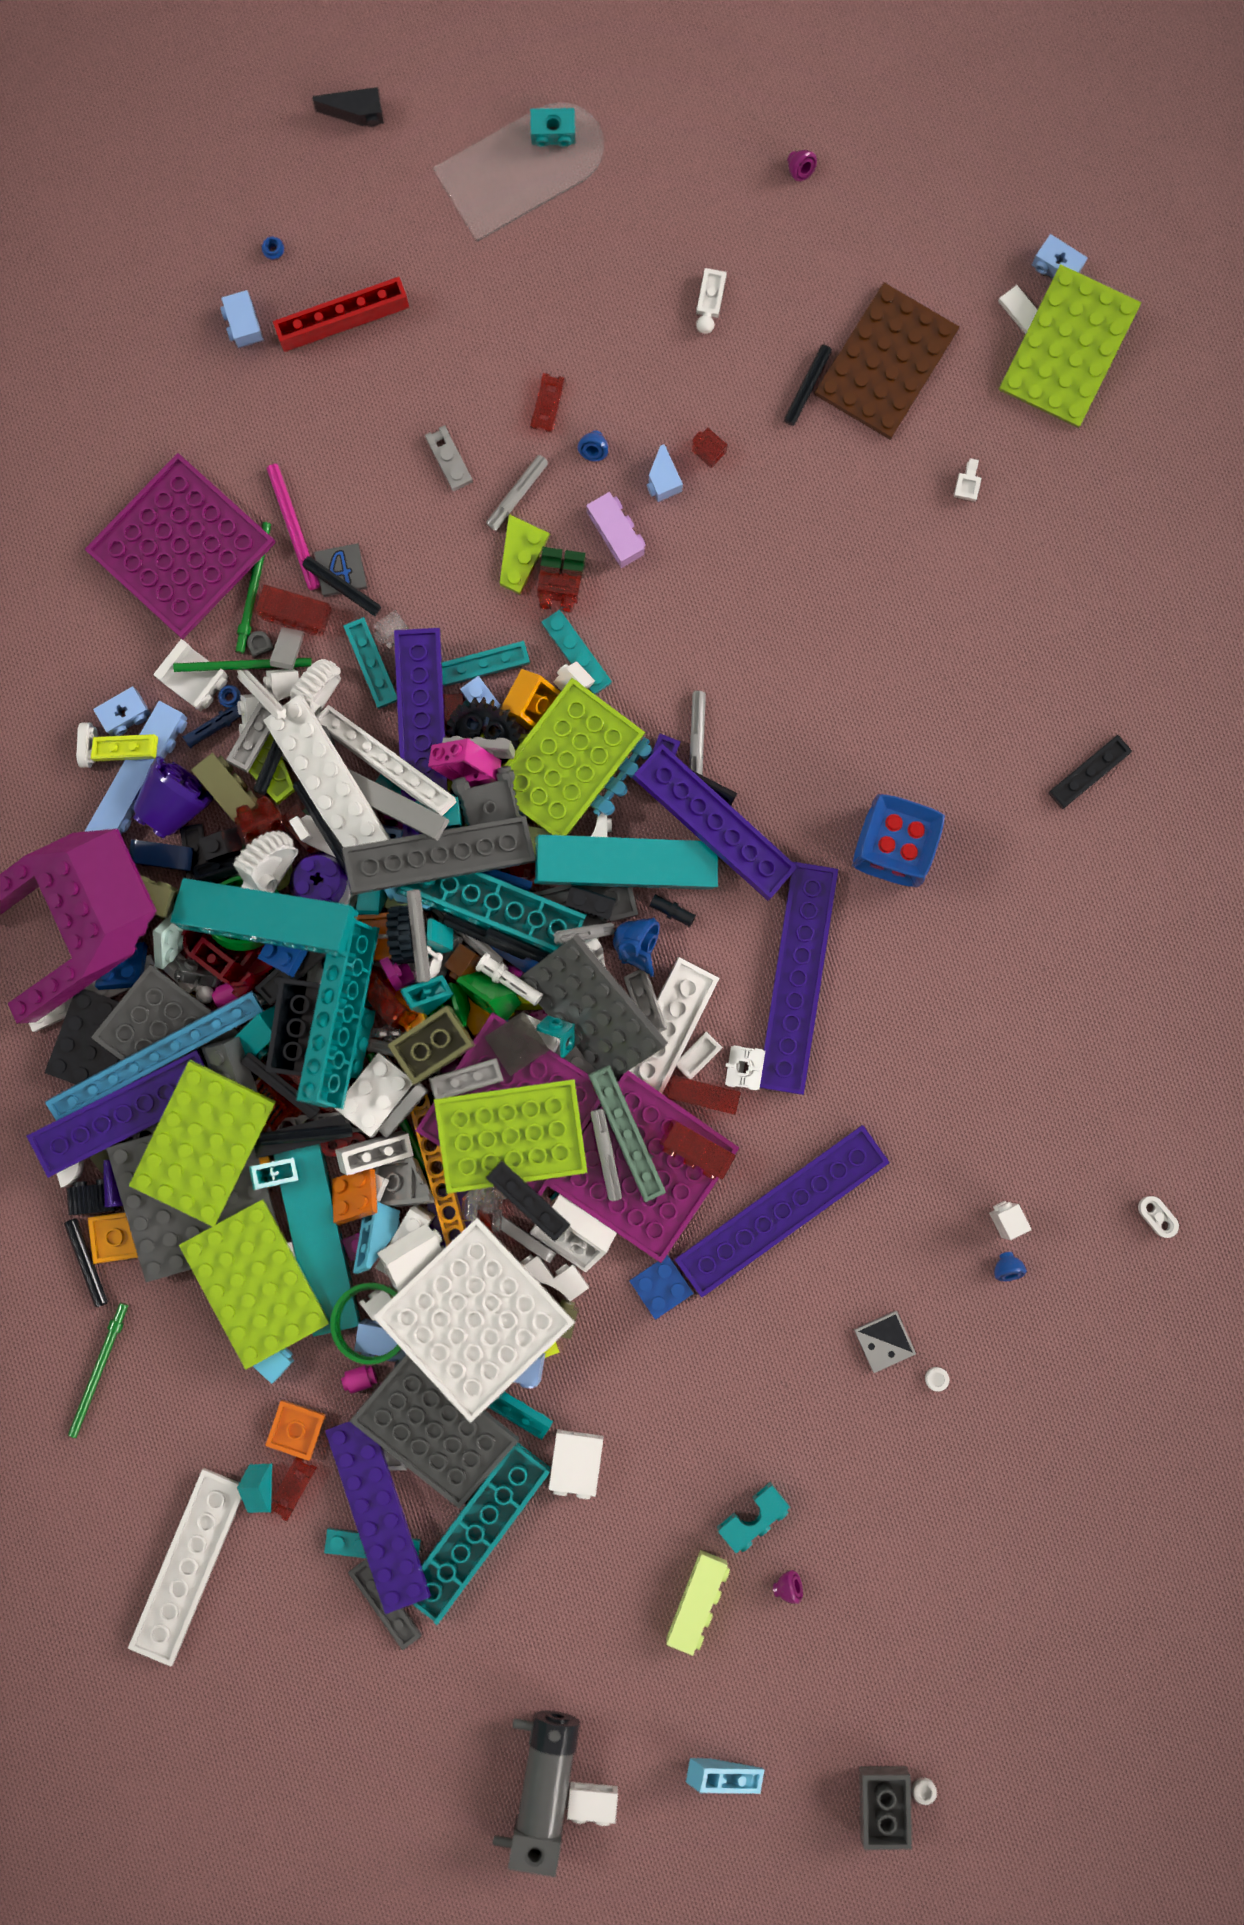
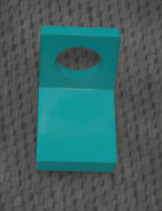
M547 1015L536 1026V1031L560 1038L561 1058H565L575 1047V1024ZM569 1038V1044L566 1048V1042Z

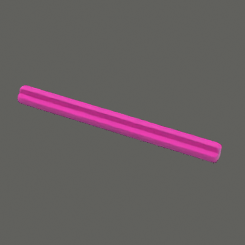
M277 464L267 466V472L309 590L318 589L320 587L318 577L302 566L303 561L310 555L280 468Z

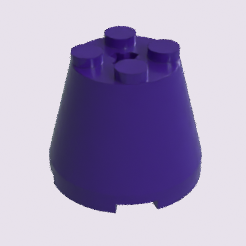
M158 756L149 767L133 810L136 813L134 819L142 825H149L157 836L165 838L166 835L171 836L207 808L214 797L208 790L205 792L202 789L203 786L200 784V780L175 762L167 764L163 762L164 759Z
M323 851L314 852L301 859L293 869L289 884L290 894L296 897L339 903L346 890L347 875L336 857ZM322 879H324L323 882H319V883H318V886H315V885H316L315 882H318V881H321Z

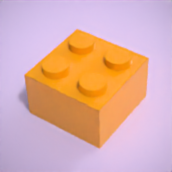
M521 669L503 702L501 710L506 711L510 709L508 715L516 717L515 721L531 731L560 694V691L541 675Z

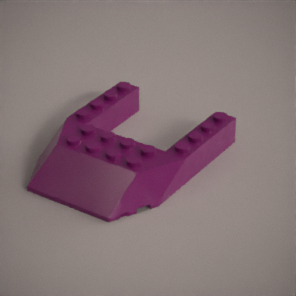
M118 829L71 833L25 855L0 874V915L40 887L72 957L7 1003L16 1024L36 1023L132 956L137 948L135 945L139 937L144 935L148 922L153 919L157 910Z

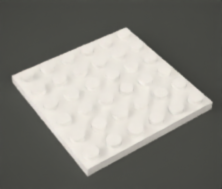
M476 1218L373 1317L470 1423L575 1323L479 1218Z

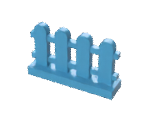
M644 737L642 741H639L632 750L633 754L629 759L626 758L619 767L618 771L620 773L616 778L612 777L604 788L608 791L603 797L598 795L590 805L595 809L593 811L595 815L600 816L601 813L611 815L615 810V806L610 801L613 795L622 797L627 793L628 788L623 783L626 776L632 778L639 769V766L636 764L639 757L648 759L653 754V749L648 745L650 741Z

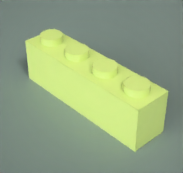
M700 1550L666 1638L668 1646L690 1655H694L695 1649L700 1650L704 1636L701 1635L704 1626L709 1627L713 1614L710 1613L713 1604L717 1605L721 1596L719 1587L721 1582H726L730 1569L727 1568V1560Z

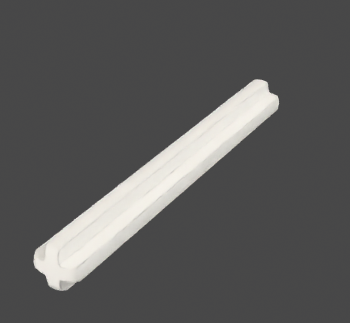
M248 669L237 670V678L276 720L287 717L285 714L287 710Z

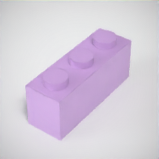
M608 492L587 504L586 509L587 514L617 563L623 568L644 555L646 544L640 534L636 535L633 531L634 524L628 515L624 516L621 509L623 507L617 497L613 498L611 493Z

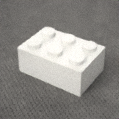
M378 1053L347 1091L344 1109H335L369 1137H375L381 1125L416 1085L412 1084L404 1071L384 1055Z

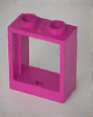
M466 738L432 745L428 766L451 781L459 777H466V781L469 782L471 787L498 781L496 773H498L497 768L501 767L502 760Z

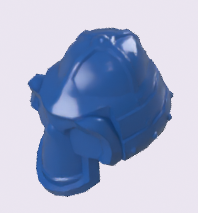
M655 918L623 922L617 927L613 938V946L621 963L635 966L649 974L650 977H654L651 953L657 942L660 930L659 922Z

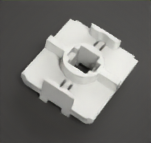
M731 1046L729 1063H726L728 1069L725 1085L759 1090L765 1051L758 1048ZM745 1062H747V1065H749L748 1071L743 1073Z

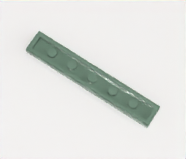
M610 1065L588 1074L644 1202L665 1194V1188Z

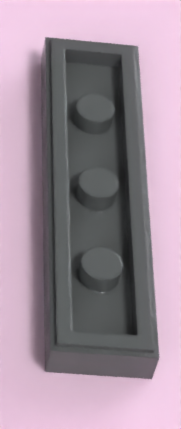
M364 1559L349 1570L348 1574L402 1651L422 1637V1633L404 1608L385 1614L367 1559Z

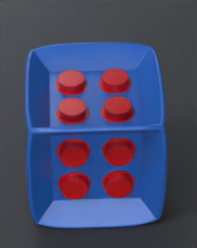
M884 794L876 795L864 821L855 849L852 867L889 882L918 888L925 882V877L935 857L943 831L945 815L933 808L900 797Z

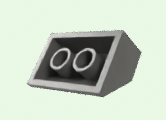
M239 1036L199 1047L208 1069L258 1093L251 1070L241 1063L245 1052Z

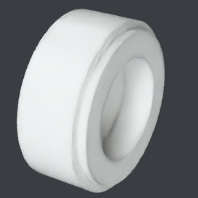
M933 1367L925 1375L926 1385L933 1391H943L949 1384V1375L944 1369Z
M919 1778L912 1786V1794L918 1803L928 1805L935 1800L937 1790L930 1779Z

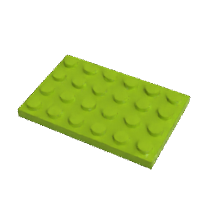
M1060 264L1003 379L999 391L1079 428L1142 302Z
M571 678L517 748L514 759H509L504 765H510L511 769L514 770L513 791L516 794L515 798H517L519 811L551 835L568 836L645 735V732L575 679Z
M190 1060L129 1186L214 1227L276 1101Z
M575 1079L434 1099L447 1194L494 1187L485 1177L501 1160L525 1182L587 1173Z
M264 1199L179 1245L245 1370L330 1324Z

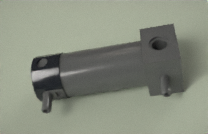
M549 1710L538 1711L534 1713L533 1721L516 1718L513 1720V1728L531 1731L518 1818L515 1821L513 1838L495 1835L492 1843L494 1846L511 1848L508 1864L509 1870L556 1878L562 1842V1825L574 1753L577 1748L581 1724L578 1718L567 1713Z

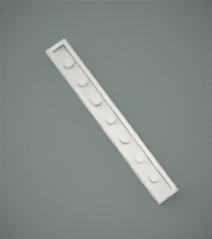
M330 705L316 716L320 725L328 728L332 738L429 810L443 816L456 803L454 796Z

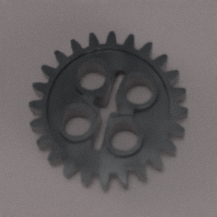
M474 697L471 703L465 700L463 705L459 704L450 715L451 718L447 722L449 727L446 730V733L451 734L449 738L452 736H460L465 739L467 737L472 739L474 737H482V728L486 723V717H489L484 733L485 739L496 740L497 738H505L511 741L515 751L520 744L518 740L521 734L517 732L520 726L513 724L516 717H508L510 709L506 711L501 710L503 707L502 703L497 707L494 706V699L488 704L485 697L482 698L480 703ZM499 758L500 760H502L501 766H502V764H503L504 761L507 762V761L509 760V759Z

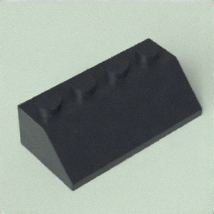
M280 978L265 1072L302 1076L320 983Z

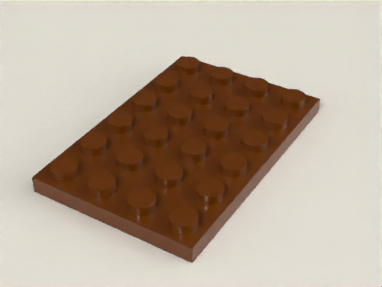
M883 282L815 391V396L891 440L959 331L960 326Z

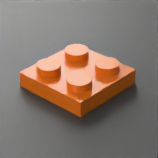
M371 1168L332 1179L333 1222L335 1224L341 1225L378 1213L375 1169Z
M281 1400L265 1446L310 1461L326 1414Z

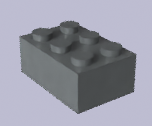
M859 1766L860 1840L863 1849L912 1850L911 1775L907 1766Z

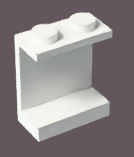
M181 639L153 675L201 712L204 708L206 709L211 705L214 699L213 696L227 684L226 679L229 676L222 669L218 671L174 672L173 663L209 662Z

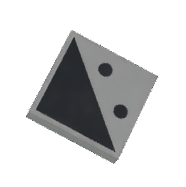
M896 1310L854 1329L873 1373L916 1354Z

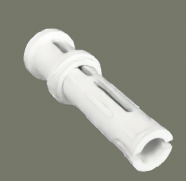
M488 953L480 959L476 966V971H482L491 977L494 983H502L534 1006L539 1003L543 996L542 992H539L509 972L505 964H499L490 958Z

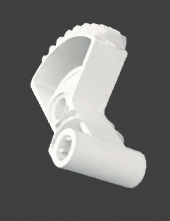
M326 659L316 661L308 667L306 672H303L296 684L293 685L291 700L297 695H303L312 712L317 716L341 680L339 676L340 668L332 661ZM282 754V759L288 762L284 754Z
M280 831L266 832L264 835H260L258 839H253L252 844H247L244 851L241 850L240 856L235 858L236 861L234 862L236 870L243 879L241 888L275 892L298 854V849L293 847V839L289 835Z

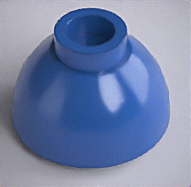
M596 430L585 434L577 446L579 454L589 461H601L608 455V443L602 433Z
M1005 1252L999 1255L1000 1260L996 1263L994 1270L995 1279L999 1281H1013L1027 1273L1024 1263L1014 1257L1012 1252Z

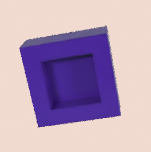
M659 733L653 753L663 744L676 756L681 741Z

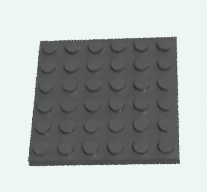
M153 1134L106 1148L145 1282L191 1270L179 1245L212 1227L129 1186ZM253 1148L216 1224L264 1199L278 1225L268 1188L253 1190L249 1167L260 1165V1160L256 1157L255 1148Z

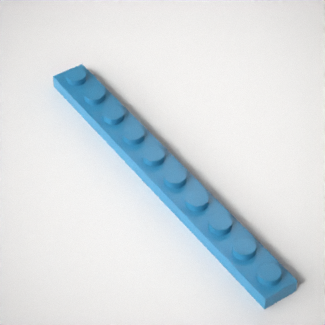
M252 990L46 1100L45 1103L57 1121L263 1012L264 1009Z

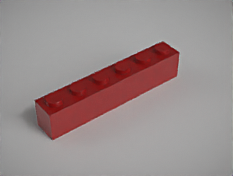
M399 276L272 322L284 352L410 307Z

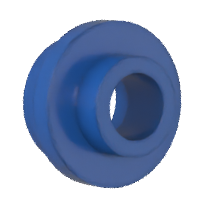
M268 237L262 244V252L266 258L275 260L283 255L284 245L279 238ZM277 247L275 251H270V248Z
M227 685L219 691L218 700L222 706L230 708L237 704L238 701H241V693L235 686ZM233 694L234 698L228 701L226 699L227 695Z

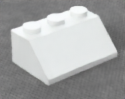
M559 1194L550 1205L571 1225L555 1242L536 1225L533 1226L529 1234L584 1272H587L607 1253L617 1233Z

